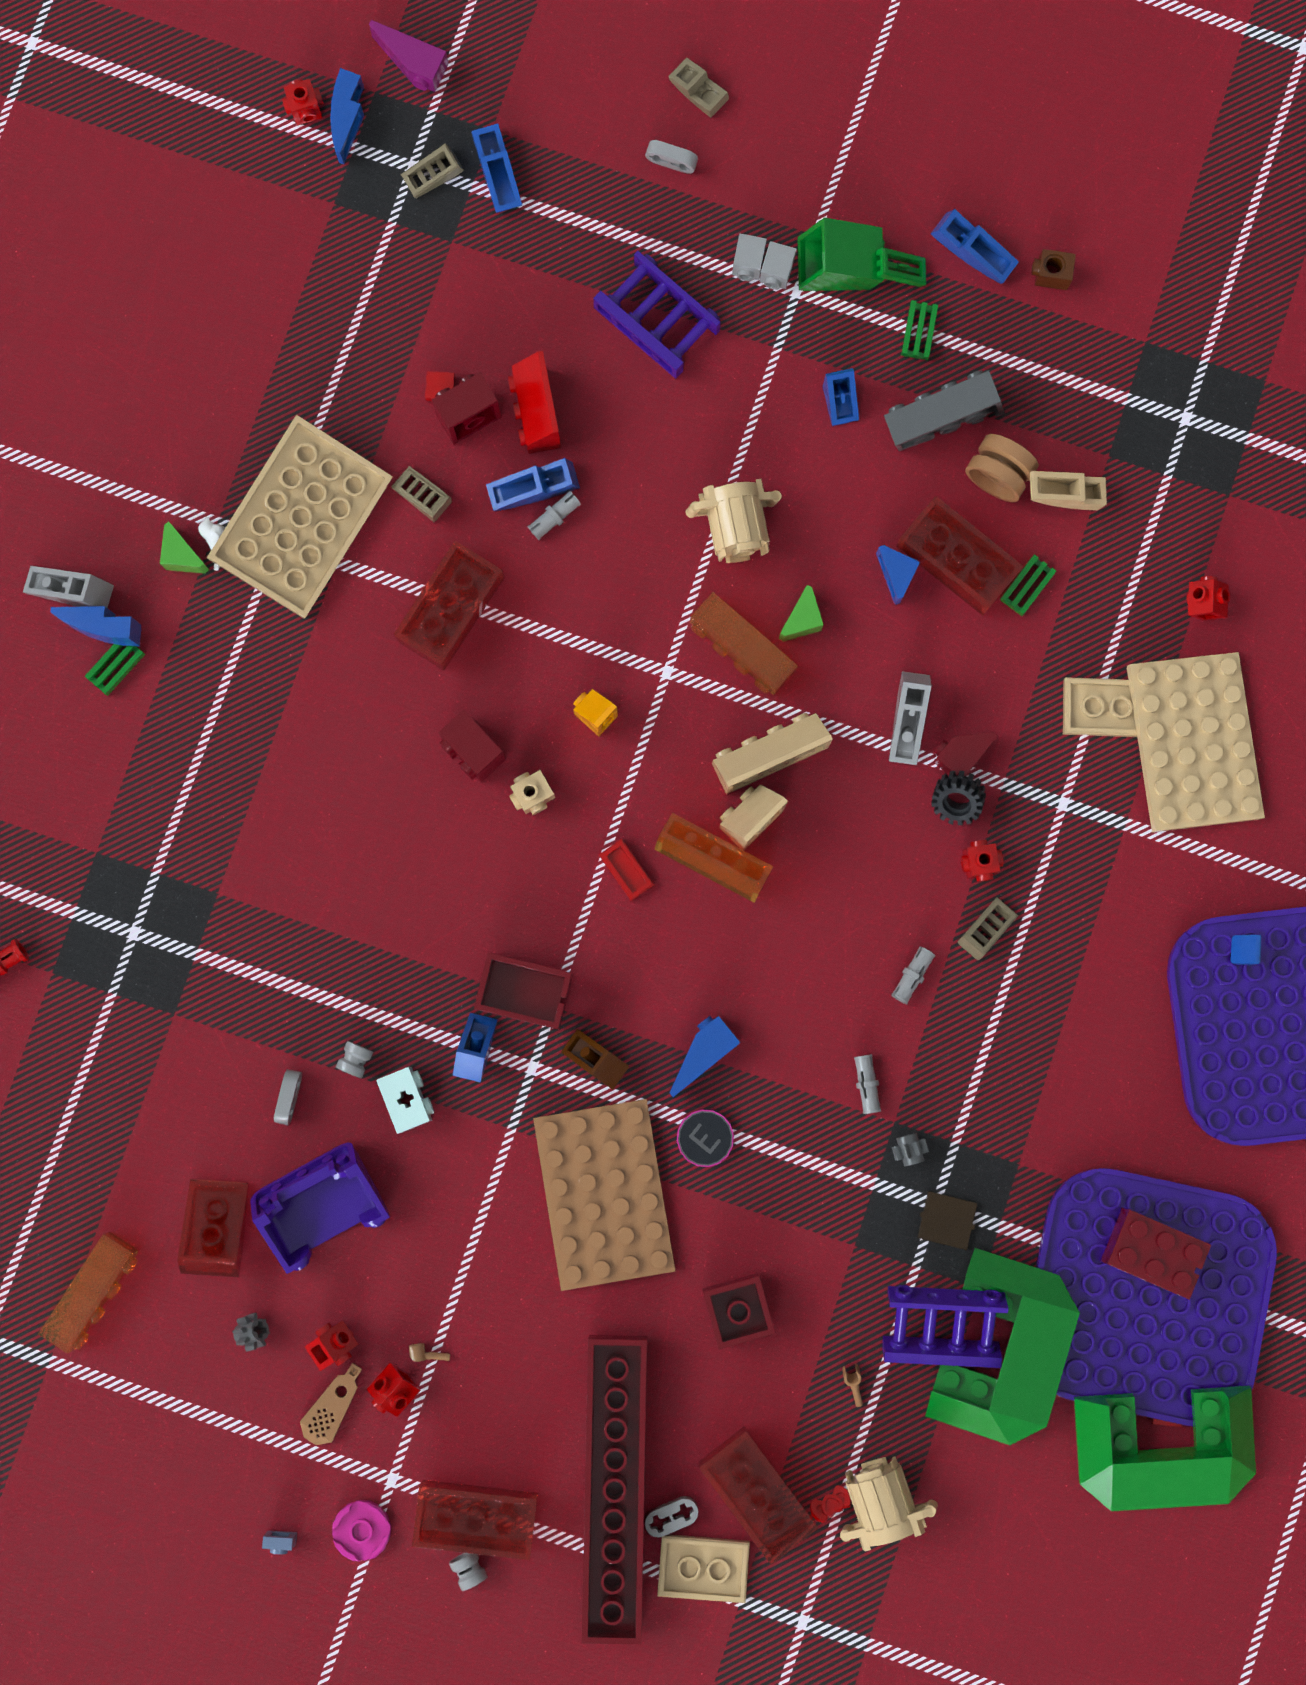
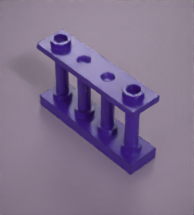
M637 251L634 254V265L637 269L613 295L609 294L607 296L600 290L593 298L594 309L676 379L683 372L684 362L682 361V356L707 329L717 335L720 332V318L712 309H705L657 268L658 265L651 256L647 254L644 256ZM647 275L658 286L633 313L629 312L627 314L620 308V302ZM666 293L678 302L677 306L654 330L648 332L641 326V320ZM688 311L699 322L674 349H668L661 343V338Z
M907 1285L888 1286L889 1306L896 1308L894 1335L883 1336L884 1362L1001 1368L1002 1354L999 1341H993L996 1313H1008L1009 1308L1005 1292L993 1289L978 1291L919 1288ZM908 1308L926 1309L923 1337L921 1338L905 1337ZM938 1310L955 1311L951 1339L935 1338ZM967 1311L984 1312L981 1340H964Z

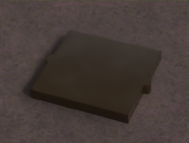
M928 1191L924 1209L919 1214L922 1218L917 1238L967 1250L971 1230L975 1229L973 1221L977 1203Z

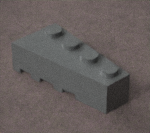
M982 370L973 372L967 376L968 380L958 384L957 382H950L942 386L941 391L935 394L924 393L914 399L915 402L909 405L899 404L888 410L889 413L885 414L884 418L898 451L932 440L936 432H940L941 435L955 432L961 427V423L966 422L967 424L972 423L974 425L983 422V418L989 413L994 412L996 417L1005 414L990 372L986 371L983 373Z

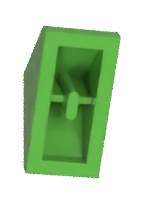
M168 521L164 525L160 564L165 570L208 572L207 566Z
M809 585L804 589L780 633L779 639L783 642L819 632L823 628L812 587Z

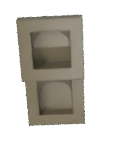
M688 58L668 76L675 87L709 117H712L729 100L728 92L710 80L707 72Z

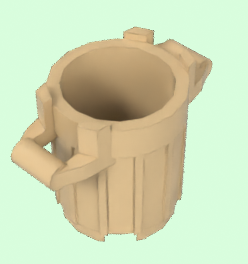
M756 479V483L737 482L714 488V485L703 488V493L698 494L700 501L692 502L686 509V515L689 518L708 516L715 555L718 556L719 562L725 557L726 563H737L750 560L749 555L754 554L757 550H760L762 556L769 552L770 540L763 507H774L782 495L776 490L764 492L761 479Z
M895 1456L892 1457V1461L889 1464L886 1457L861 1464L862 1469L860 1473L854 1476L852 1470H848L845 1473L847 1478L845 1483L858 1522L844 1525L840 1533V1538L843 1541L847 1542L850 1539L859 1538L862 1549L869 1551L871 1550L870 1546H880L901 1540L912 1534L917 1537L925 1533L924 1528L927 1526L924 1518L933 1517L936 1514L938 1504L935 1500H929L926 1503L914 1505L902 1466L897 1462Z

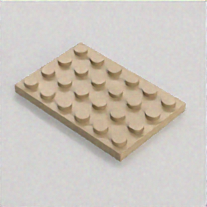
M296 415L207 556V559L305 619L393 476Z
M1239 652L1128 665L1127 673L1152 832L1265 818Z

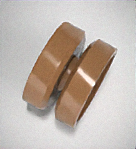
M996 434L986 435L978 449L980 455L973 456L965 472L968 478L983 491L1003 501L1017 502L1026 488L1024 482L1030 481V472L1037 471L1039 464L1028 450L1011 439Z

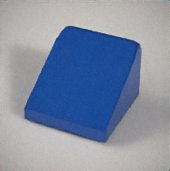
M1261 935L1232 936L1231 963L1239 965L1259 964L1261 958Z

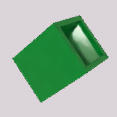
M824 217L798 237L799 290H871L883 282L884 279L877 277V272L880 271V267H877V261L880 260V257L876 256V250L885 246L882 227Z

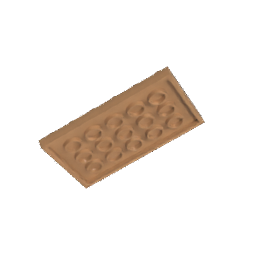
M647 1099L533 1118L561 1291L675 1272Z

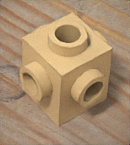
M541 770L532 775L526 772L513 780L515 784L510 786L513 794L509 796L517 811L522 808L525 814L531 812L532 815L543 811L548 807L546 803L555 798ZM528 791H535L533 796H526Z

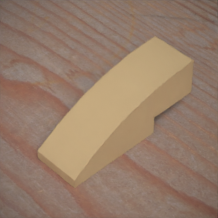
M1030 472L1032 501L1056 507L1096 511L1107 505L1105 477H1085L1084 473Z

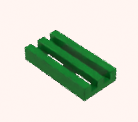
M883 247L876 250V256L880 257V260L877 261V267H880V271L877 272L878 278L917 287L926 285V258ZM888 259L919 266V269L910 267L909 265L903 263L897 264L889 262Z
M911 300L901 356L928 361L938 305L933 304L930 306L925 302L919 304L916 303L917 301ZM917 310L920 311L914 349L910 351L908 347L914 313ZM928 312L931 314L924 353L919 352L925 315Z
M1035 554L1000 599V601L1021 616L1025 614L1056 573L1054 568H1049L1048 564L1044 561L1041 562ZM1033 565L1038 567L1019 594L1011 601L1008 597ZM1043 571L1047 575L1021 608L1017 604Z
M113 644L85 677L108 696L144 657L145 654L138 647L126 646L96 679L95 677L124 647ZM132 651H134L135 654L110 680V682L106 686H104L103 682L113 673V671H115L118 668V666L123 662V660Z

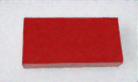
M622 839L599 854V857L630 901H633L654 886Z

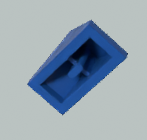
M850 368L825 374L822 387L832 426L858 421L859 412L854 369Z
M883 545L878 547L876 555L893 602L897 605L903 599L920 562Z

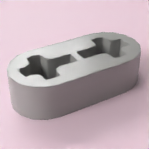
M658 140L649 142L645 157L655 164L687 174L695 171L699 159L692 151Z
M286 1070L275 1109V1123L289 1126L300 1089L302 1072Z
M682 1496L653 1508L647 1513L645 1518L647 1532L653 1537H663L691 1525L698 1517L697 1503L691 1497ZM685 1503L686 1507L692 1506L693 1509L690 1511L689 1518H685L683 1514L676 1517L673 1516V1514L680 1511L681 1504ZM658 1515L660 1519L669 1516L670 1519L663 1522V1529L658 1530L657 1526L651 1527L650 1525L653 1523V1516Z

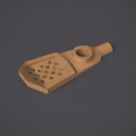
M352 1363L346 1374L338 1375L300 1421L305 1439L315 1445L332 1443L358 1388L355 1380L362 1368ZM338 1386L346 1387L347 1394L345 1396L337 1394Z

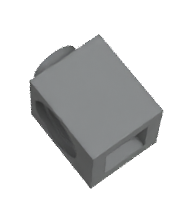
M739 233L732 275L744 281L759 280L766 238Z
M770 241L759 282L764 283L770 289H786L795 260L796 248Z

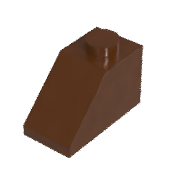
M578 1029L561 1051V1053L612 1090L630 1067Z

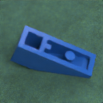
M709 1016L697 1025L700 1031L695 1035L669 1092L672 1097L676 1096L740 1043L719 1016L714 1020Z

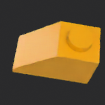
M593 689L588 694L583 692L573 703L576 706L573 709L574 715L597 736H600L618 717L617 706Z

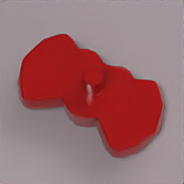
M837 1485L833 1493L826 1495L823 1501L812 1500L810 1503L811 1516L818 1522L825 1523L835 1513L842 1512L844 1508H850L852 1501L848 1490L843 1486Z

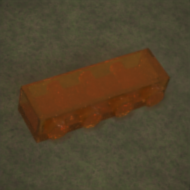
M714 592L710 594L690 617L691 629L699 637L704 638L706 636L714 643L712 647L721 656L725 657L728 655L734 660L733 665L743 675L749 673L756 680L754 684L765 694L770 692L775 695L797 670L798 665Z
M674 813L671 814L661 831L654 849L754 903L773 868L772 865Z
M111 1232L103 1234L38 1335L65 1353L75 1349L80 1350L89 1337V1334L86 1332L91 1324L96 1325L105 1313V1309L102 1308L108 1298L112 1300L120 1290L122 1285L118 1282L124 1273L128 1275L138 1261L135 1259V1256L139 1250Z

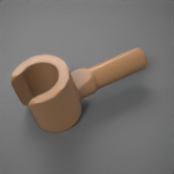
M424 1343L409 1345L410 1358L415 1362L430 1359L450 1360V1354L425 1352Z
M855 1363L856 1372L849 1374L846 1372L845 1366H843L844 1382L851 1387L856 1407H860L863 1405L859 1390V1383L861 1382L860 1368Z

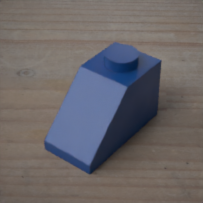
M474 1013L469 1014L456 1052L453 1076L481 1082L498 1019Z

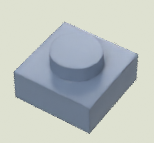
M268 1530L263 1536L262 1549H270L272 1554H287L288 1550L292 1551L296 1545L297 1532Z

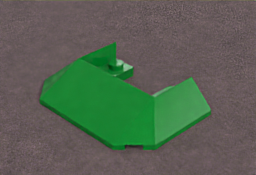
M975 1248L962 1290L985 1291L993 1289L1005 1292L1009 1308L1008 1313H996V1317L1014 1322L1000 1374L996 1378L963 1366L940 1365L925 1417L1007 1445H1012L1047 1427L1080 1312L1060 1275Z
M1251 1387L1191 1389L1194 1447L1138 1450L1135 1397L1132 1393L1074 1397L1079 1484L1110 1511L1229 1504L1256 1474Z

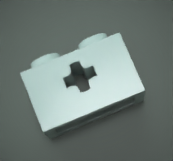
M407 1067L376 1080L397 1134L432 1121L431 1114L434 1113V1109L429 1097L423 1098L420 1087H423L424 1084L418 1070L413 1072L412 1067ZM404 1091L414 1096V1099L410 1101L411 1107L407 1104H401L400 1099L404 1098Z

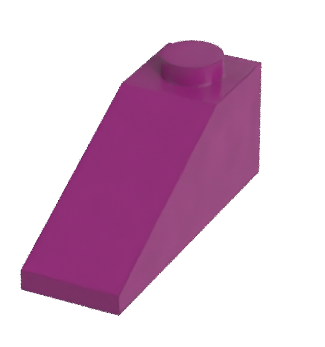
M371 20L369 27L372 38L407 79L420 90L426 91L428 89L436 92L449 64L446 51Z

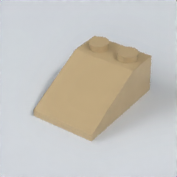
M759 785L756 789L751 786L740 797L743 802L736 809L731 806L720 817L723 822L719 828L742 851L783 812L788 802L783 796L762 785Z

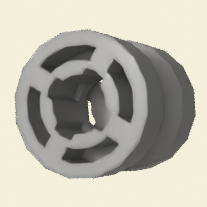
M347 1041L344 1047L345 1056L338 1060L336 1068L362 1078L365 1073L363 1065L371 1059L374 1052Z
M475 1549L464 1552L449 1562L452 1572L457 1573L459 1577L458 1584L461 1591L468 1590L488 1578L485 1569L480 1567L478 1563L479 1556Z

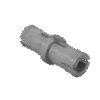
M569 491L552 507L550 505L545 508L546 512L527 527L540 540L557 524L560 526L563 523V519L580 506L581 503Z
M919 946L908 968L905 967L902 971L904 975L891 996L907 1005L918 984H922L925 978L923 976L936 955Z
M872 1054L854 1057L859 1082L856 1083V1087L860 1089L863 1114L881 1112L877 1090L879 1080L875 1078Z

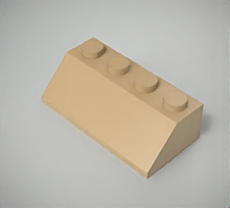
M803 713L793 718V724L783 728L782 724L767 730L768 735L763 738L757 739V736H753L741 742V748L734 751L731 748H727L715 754L717 758L713 760L712 765L726 795L827 749L833 739L818 715L815 713L809 716L808 713Z

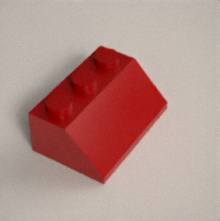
M538 351L512 365L513 376H508L511 393L516 392L518 402L513 403L516 420L522 419L523 429H518L521 446L527 445L528 454L561 448L543 351Z

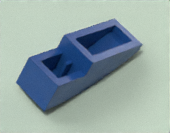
M342 68L339 70L334 85L330 119L335 152L339 163L345 164L364 118L362 106L358 103L364 90L361 75Z
M499 124L472 131L471 134L495 212L498 213L522 206Z
M956 209L947 212L931 232V235L957 257L1000 284L1004 283L1019 263L980 225L974 227Z
M566 458L542 467L533 466L486 484L492 508L495 512L546 500L580 488L573 462Z
M105 606L51 607L50 613L74 630L88 637L122 646H140L141 624L131 616L115 617V614Z

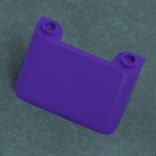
M343 1143L264 1186L250 1200L252 1221L287 1274L294 1270H301L308 1265L312 1255V1248L359 1222L364 1227L377 1228L386 1219L390 1218L384 1201L352 1143Z

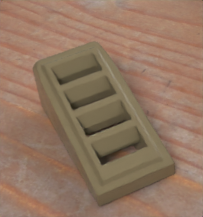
M445 143L403 172L401 176L414 198H418L456 177L464 169L453 150ZM445 158L450 163V166L447 168L442 161ZM437 163L441 172L437 174L432 165ZM425 169L428 170L432 177L429 181L423 173ZM416 174L423 183L420 187H418L413 178Z
M410 466L391 486L393 490L434 523L452 503L450 496ZM412 476L415 480L404 490L402 486ZM421 483L423 486L412 496L410 493ZM428 489L430 494L423 502H420L419 499ZM437 496L439 499L431 508H428L427 505Z
M996 897L959 939L958 944L976 960H980L1018 915ZM995 910L996 912H998L1004 919H1006V922L1003 923L992 913V911ZM987 918L999 930L996 931L984 920ZM979 927L980 929H982L988 936L991 937V939L988 940L984 935H982L977 930V928Z

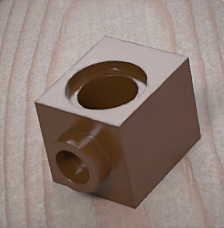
M1043 249L1039 258H1034L1031 275L1036 276L1034 286L1067 290L1073 279L1076 254ZM1046 266L1056 267L1058 273L1049 272Z

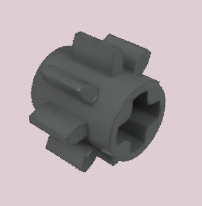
M917 1133L896 1138L898 1146L892 1147L895 1161L902 1160L904 1167L925 1161L923 1154L929 1152L926 1139H919Z
M257 1313L238 1318L236 1320L238 1325L232 1330L236 1345H245L246 1352L265 1346V1339L270 1334L266 1319H257Z

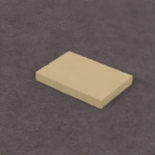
M1064 678L1063 735L1137 737L1129 680Z
M669 1534L663 1536L661 1540L657 1596L746 1603L750 1542Z

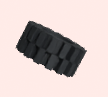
M950 771L949 777L946 773L942 775L941 779H938L932 796L931 804L932 807H935V814L941 813L940 819L943 821L946 817L949 818L948 823L952 825L954 820L958 821V825H963L964 820L967 824L972 823L973 819L976 821L979 818V814L982 813L986 798L985 786H980L981 780L977 778L974 781V775L969 773L968 777L964 776L965 771H960L959 775H956L955 771ZM960 793L965 795L969 802L957 803L951 800L948 795Z

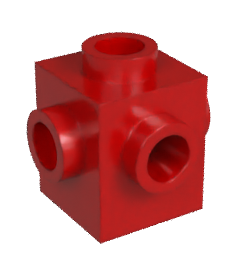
M310 78L294 80L289 85L283 87L286 97L282 98L286 114H293L297 126L323 118L319 105L324 103L319 88L313 89Z
M1203 576L1200 578V581L1189 582V592L1187 593L1188 616L1202 621L1228 618V602L1230 601L1228 584L1218 581V578L1215 576Z
M987 840L970 842L971 847L966 848L963 851V855L960 856L962 871L966 872L967 879L976 878L977 882L993 880V875L999 873L1000 867L1003 866L1001 850H997L996 843L988 844ZM982 854L986 855V865L981 864L979 861V857Z
M342 1320L335 1326H332L329 1322L317 1330L315 1333L318 1337L307 1344L305 1349L318 1369L322 1371L334 1362L338 1367L351 1358L352 1355L349 1351L359 1344L355 1340L353 1332Z
M389 1363L367 1388V1391L373 1397L372 1405L381 1413L385 1414L388 1411L396 1417L401 1414L421 1391L406 1372L392 1363Z

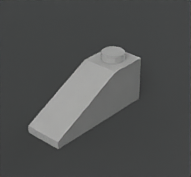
M30 566L23 592L77 607L105 606L108 608L114 585L91 574Z
M902 671L890 746V762L917 765L932 686L930 675Z

